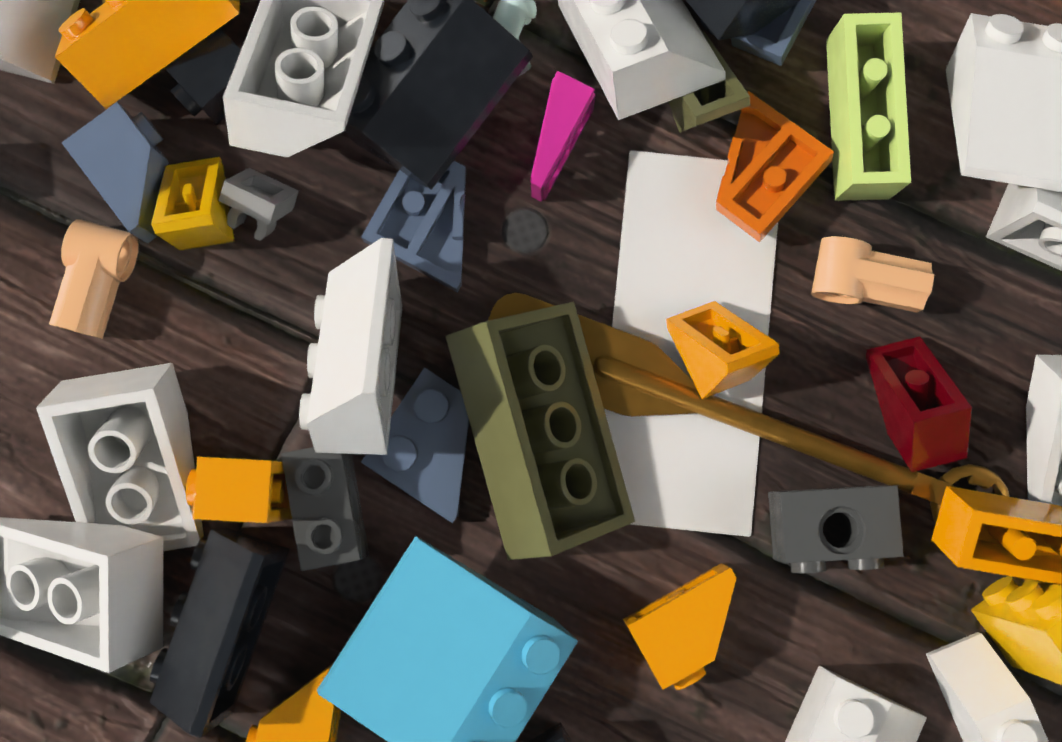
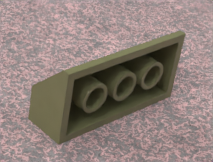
M574 301L486 321L446 336L508 560L551 557L635 522Z

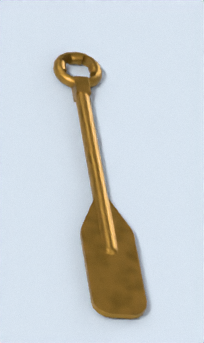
M507 294L496 302L488 321L555 305L525 294ZM578 314L604 409L630 417L698 413L886 485H898V489L930 501L935 523L946 486L954 487L952 484L963 477H967L969 484L978 485L984 490L992 487L995 494L1010 497L1008 488L1001 478L983 466L968 464L955 467L938 480L917 471L911 472L906 467L712 395L701 399L693 380L657 345Z

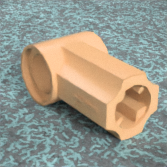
M82 219L73 221L68 227L62 243L61 258L66 270L49 324L103 339L119 283L125 282L135 267L139 249L138 238L127 231Z
M824 237L821 239L811 295L820 300L833 303L860 304L863 301L917 313L924 310L926 301L931 295L935 274L932 272V263L872 251V246L869 243L854 238Z

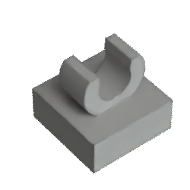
M248 168L224 180L219 202L232 207L227 215L228 226L236 228L244 223L246 214L255 218L257 230L255 231L254 238L260 241L274 231L277 220L293 211L299 191Z

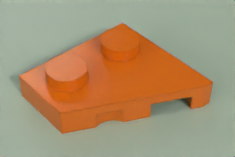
M748 91L751 105L741 109L735 136L732 138L728 153L726 171L724 176H722L716 199V210L758 242H761L832 162L834 151Z

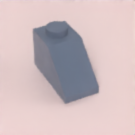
M116 102L64 140L62 144L128 232L148 244L157 237L151 223L165 166L168 165V160L156 146L164 139L142 112L133 117L124 107Z

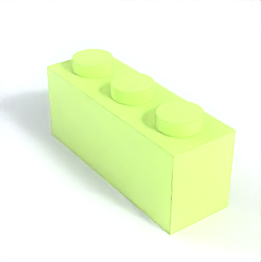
M902 12L843 14L826 39L831 146L834 151L832 160L834 201L891 199L911 183Z

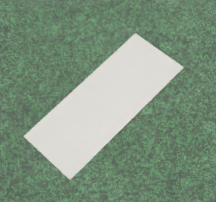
M631 150L628 161L612 327L657 345L691 378L667 329L666 319L716 301L768 336L778 223L761 242H758L716 210V199L728 160ZM766 367L750 381L717 393L714 396L762 413ZM604 409L635 522L631 523L632 525L751 536L759 436L698 413L630 417Z

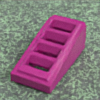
M556 71L555 77L552 79L531 174L532 198L540 202L546 200L594 110L595 89L559 71Z

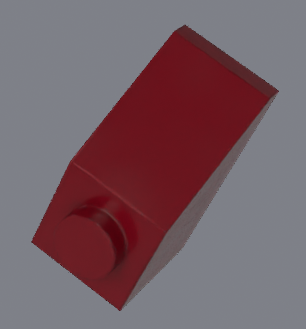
M918 336L867 349L866 359L887 434L910 471L915 472L966 459L968 455L972 407L923 339Z

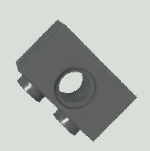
M314 447L281 453L301 571L358 561L370 556L352 454L315 453Z
M898 485L768 492L773 560L785 564L790 563L792 573L826 572V561L848 560V567L851 570L885 568L884 558L904 557ZM837 513L845 523V534L840 542L831 545L824 537L823 526L830 515Z

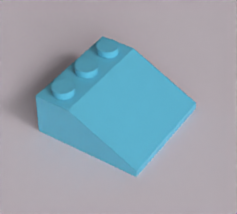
M415 536L319 685L317 692L324 699L387 742H516L578 640L553 617Z

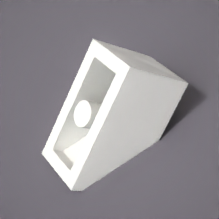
M976 632L926 653L963 742H1049L1031 699L982 633Z

